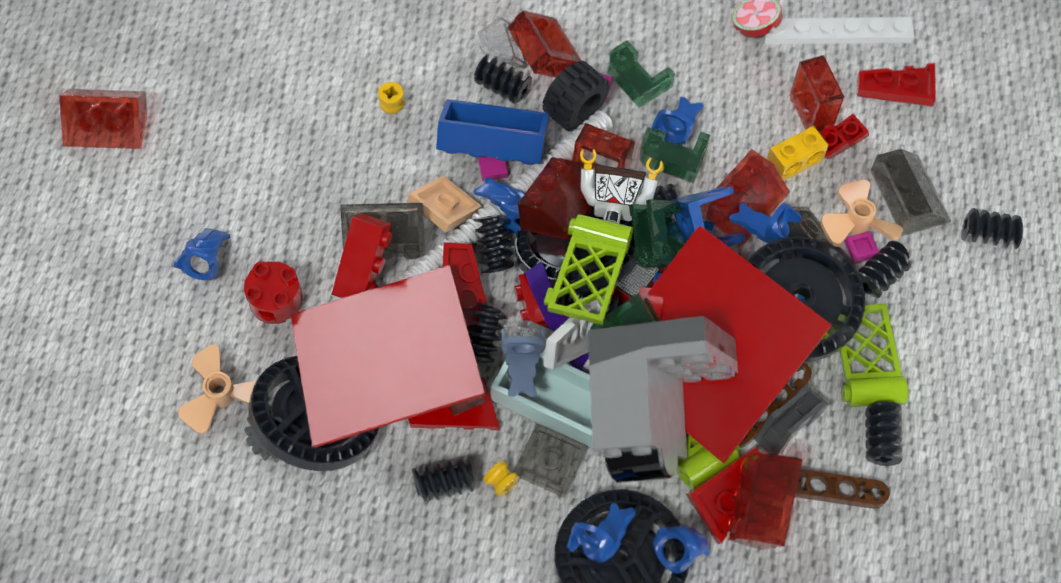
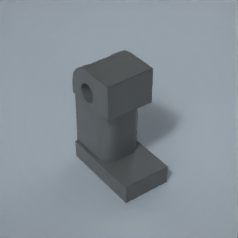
M805 385L780 409L777 408L770 414L754 440L775 459L783 452L793 436L805 425L809 427L822 415L828 403L818 396L810 386Z

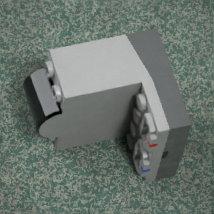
M704 316L588 330L593 450L604 454L607 471L610 477L617 483L672 478L677 471L678 459H687L682 379H684V382H699L701 377L708 380L734 377L735 373H738L735 338Z

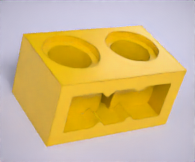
M812 126L771 147L765 164L778 182L781 183L822 162L828 144L816 128Z

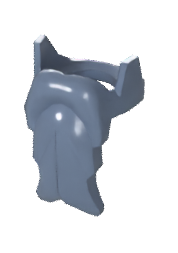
M502 329V350L505 353L506 365L509 366L508 377L511 379V385L508 390L509 397H514L520 393H525L530 397L537 396L533 379L536 377L535 366H538L539 354L545 349L544 330H541L539 338H510L506 336L505 329Z

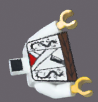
M584 149L581 151L580 160L584 164V168L581 169V192L588 205L594 207V215L604 217L605 221L620 224V220H633L635 213L641 212L652 202L658 183L656 176L664 169L662 161H660V166L657 170H651L650 166L653 159H648L646 167L649 175L646 177V172L596 164L595 169H592V163L596 160L595 150L593 149V159L589 161L583 158Z

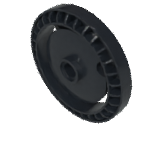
M586 200L557 202L535 211L520 225L522 230H518L515 236V254L520 269L525 274L526 271L543 262L550 284L554 288L572 235L568 234L571 219H576L578 214L604 220V217L594 215V207L588 205ZM620 220V224L633 227V233L617 281L621 280L632 270L639 256V234L632 220ZM536 240V249H531L533 242ZM575 247L573 254L577 261L590 256L588 250ZM605 255L599 259L606 268L616 263L617 257ZM595 261L582 266L587 276L600 271ZM577 269L566 274L565 277L570 285L583 279ZM604 276L592 281L596 290L609 285ZM587 284L574 290V292L591 291Z
M784 237L771 241L758 249L748 262L758 270H761L768 263L779 259V262L773 265L765 275L793 296L795 294L802 295L806 300V303H804L806 306L829 322L832 328L838 330L830 337L821 340L804 362L817 361L841 350L852 339L860 327L864 316L865 293L861 278L854 265L835 247L810 237ZM788 256H795V258L787 259ZM839 282L841 283L846 296V306L843 305V296ZM840 314H842V315L845 316V319H844L843 322L840 321V320H837V319L839 318Z
M297 356L282 359L266 368L258 377L252 389L248 405L250 424L260 443L278 459L304 470L333 471L356 463L372 447L380 428L362 432L346 444L344 443L351 436L313 448ZM289 380L274 396L271 418L267 407V396L276 386ZM273 419L280 421L281 424L277 427Z
M623 489L607 490L594 494L581 501L570 511L557 533L554 547V566L559 583H580L572 567H578L585 583H659L665 567L655 552L654 540L649 532L654 524L660 529L663 527H675L681 524L666 506L649 495ZM613 503L617 504L620 510L635 509V516L628 523L626 533L620 540L621 544L618 548V551L628 554L629 560L620 562L612 555L605 562H597L596 560L589 559L584 554L582 545L576 549L577 558H570V550L567 548V544L572 532L571 528L576 522L585 523L595 515L609 511ZM639 514L649 518L648 522L639 518ZM607 516L596 520L591 525L598 528ZM587 530L585 531L589 536H590L591 533H592V532L587 531ZM677 538L668 540L672 552V562L681 560L685 554L684 544ZM689 567L682 573L671 572L667 583H685Z

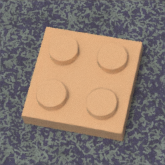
M444 175L409 193L407 199L408 203L444 232H448L464 223L468 218L471 219L474 213L478 214V210L482 207V205Z

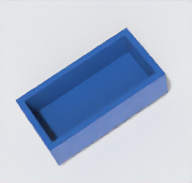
M447 99L438 120L436 150H442L448 154L464 153L476 158L483 156L492 157L499 161H521L526 165L541 164L547 141L550 114Z

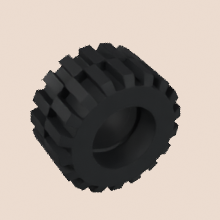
M580 60L565 68L553 80L543 99L542 109L545 113H549V116L566 131H573L580 124H583L585 120H589V117L594 115L597 110L601 109L608 96L610 82L586 61Z

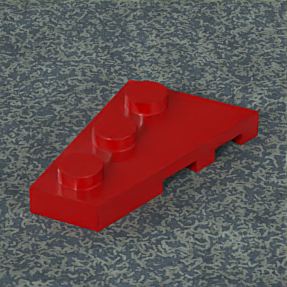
M935 63L926 64L924 68H915L914 65L904 66L903 70L895 71L889 68L859 71L856 96L933 107L936 100Z
M444 242L442 267L450 265L466 326L471 327L469 325L470 322L479 321L472 314L473 311H482V308L476 302L487 305L472 244Z
M480 377L485 392L484 395L408 418L410 428L445 429L446 427L464 428L466 430L485 428L500 431L485 378Z
M756 447L749 449L739 458L686 494L717 544L723 543L727 537V532L742 515L741 512L749 500L754 498L772 472Z

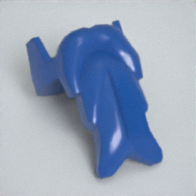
M680 97L677 110H659L651 127V132L655 134L660 129L661 138L665 142L672 145L686 144L692 135L696 116L704 108V104L701 102L691 104L686 97Z
M486 177L484 184L474 190L475 195L489 199L492 204L500 207V210L507 214L505 218L508 219V223L504 224L502 228L509 229L510 233L516 234L518 230L521 231L522 227L518 223L522 217L540 209L533 204L532 199L525 192L513 189L506 184H501L491 177Z
M783 202L771 217L761 212H755L746 204L741 203L739 205V213L732 214L729 219L731 222L744 227L748 232L756 235L763 242L770 243L771 241L788 237L790 231L788 221L799 223L802 216L787 202Z
M204 228L202 233H198L195 238L186 242L185 249L174 261L173 267L181 269L183 273L195 279L204 281L215 279L219 274L217 254L222 242L229 239L230 234L216 229ZM196 255L206 260L209 265L208 271L199 273L194 270L190 263L191 257Z
M613 503L610 506L607 518L600 523L598 528L586 523L576 522L571 528L572 532L567 548L573 552L582 545L584 554L589 559L596 560L597 562L607 561L618 551L621 544L620 540L626 533V527L635 516V509L620 510L619 506ZM585 530L592 532L589 536Z
M684 523L675 527H663L657 530V534L654 537V548L659 560L664 567L674 573L684 572L692 565L696 557L701 554L705 556L710 555V548L706 537L694 527H689ZM672 538L681 540L685 547L683 558L677 562L669 561L664 555V545Z

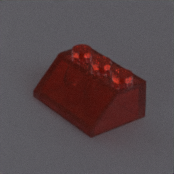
M68 89L59 95L63 147L142 148L147 120L146 91Z
M751 149L717 187L733 186L734 193L703 204L702 218L726 235L744 233L745 240L738 243L743 247L754 234L730 221L729 218L732 214L739 213V205L744 203L751 210L761 212L769 217L789 195L790 191L774 164Z
M554 157L549 160L518 202L521 230L571 240L572 235L568 234L571 219H576L578 214L587 216L593 206L588 205L581 192V169L583 168L577 162Z
M759 452L746 456L740 468V474L742 475L741 483L734 495V502L736 503L734 515L731 516L728 523L729 541L759 550L785 547L803 459Z

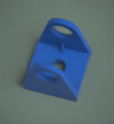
M733 186L716 188L671 200L682 247L699 225L705 229L700 210L701 205L734 193ZM735 233L717 237V239L730 247L744 241L745 235L744 233Z

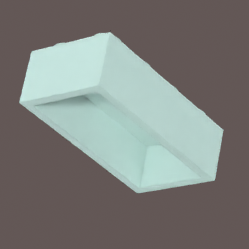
M541 353L539 354L538 366H535L536 377L533 379L537 396L530 397L525 393H520L514 397H509L508 390L511 385V379L508 377L509 366L506 365L505 361L491 386L492 401L589 448H593L589 374L567 364H563L555 369L547 368L544 366L545 355Z

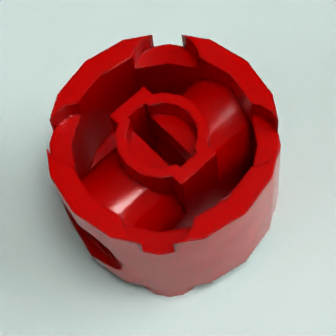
M274 261L257 262L244 281V293L251 312L262 322L267 324L286 322L285 320L291 317L290 314L299 312L302 306L303 293L295 269L289 265Z

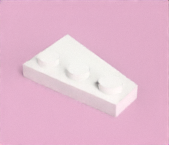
M597 300L584 305L587 312L599 315L601 306ZM570 317L546 340L544 366L555 369L589 352L588 330L602 329V325Z

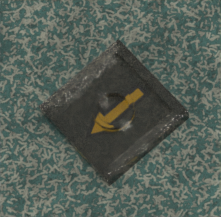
M536 423L513 472L520 479L565 498L585 457L588 445Z

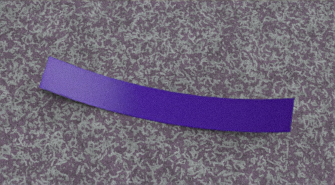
M543 262L526 271L525 275L539 309L553 334L568 319L565 315L549 312L548 305H544L548 288H552ZM585 353L569 362L572 367L587 373L583 371V366L589 359V355Z

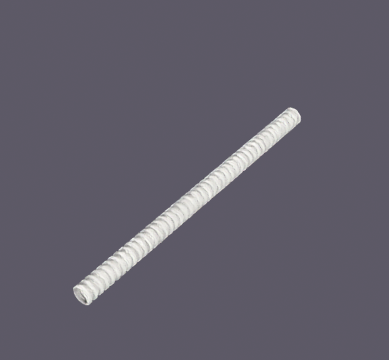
M597 110L594 115L589 117V120H585L583 124H580L577 129L571 132L572 134H568L566 139H562L560 144H556L554 149H550L543 156L541 164H533L531 168H528L525 173H522L519 178H516L508 186L521 190L531 197L532 193L535 194L538 189H541L544 184L549 182V178H554L555 174L560 173L561 169H564L567 164L576 159L583 149H588L590 145H593L596 140L600 139L601 135H604L607 130L613 127L610 117L605 112ZM491 202L490 204L486 203L484 209L480 208L478 214L474 213L472 219L468 218L465 221L466 224H461L459 226L460 229H455L453 234L447 236V240L443 239L441 245L437 244L435 250L429 251V256L424 255L423 261L418 260L416 262L417 266L412 265L410 271H405L404 277L399 276L397 280L400 281L442 268L444 242L476 244L477 240L483 237V234L476 233L475 229L482 226V223L474 222L473 219L500 215L499 217L505 218L507 214Z

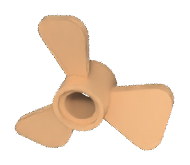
M859 180L844 184L839 188L838 197L846 205L848 212L824 214L821 220V227L831 245L838 247L850 233L853 235L869 231L870 227L889 239L898 240L903 232V228L900 225L874 218L877 212L876 206L867 199L870 190L869 181Z
M215 344L206 347L192 359L193 368L204 378L202 387L205 394L182 405L178 411L180 419L198 434H205L209 431L216 408L227 407L234 399L249 404L251 392L256 381L233 385L229 376L221 372V353L219 347ZM217 387H225L221 393H213Z

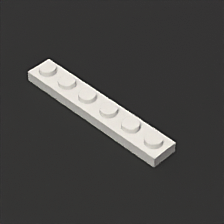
M911 17L782 18L776 28L772 27L769 29V33L763 35L764 44L912 43L915 38Z

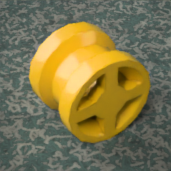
M387 82L380 86L378 98L381 109L388 114L400 112L405 105L402 86L396 82Z
M502 460L486 473L483 481L487 485H492L495 488V494L498 497H502L517 484L520 477L515 472H510L508 464Z

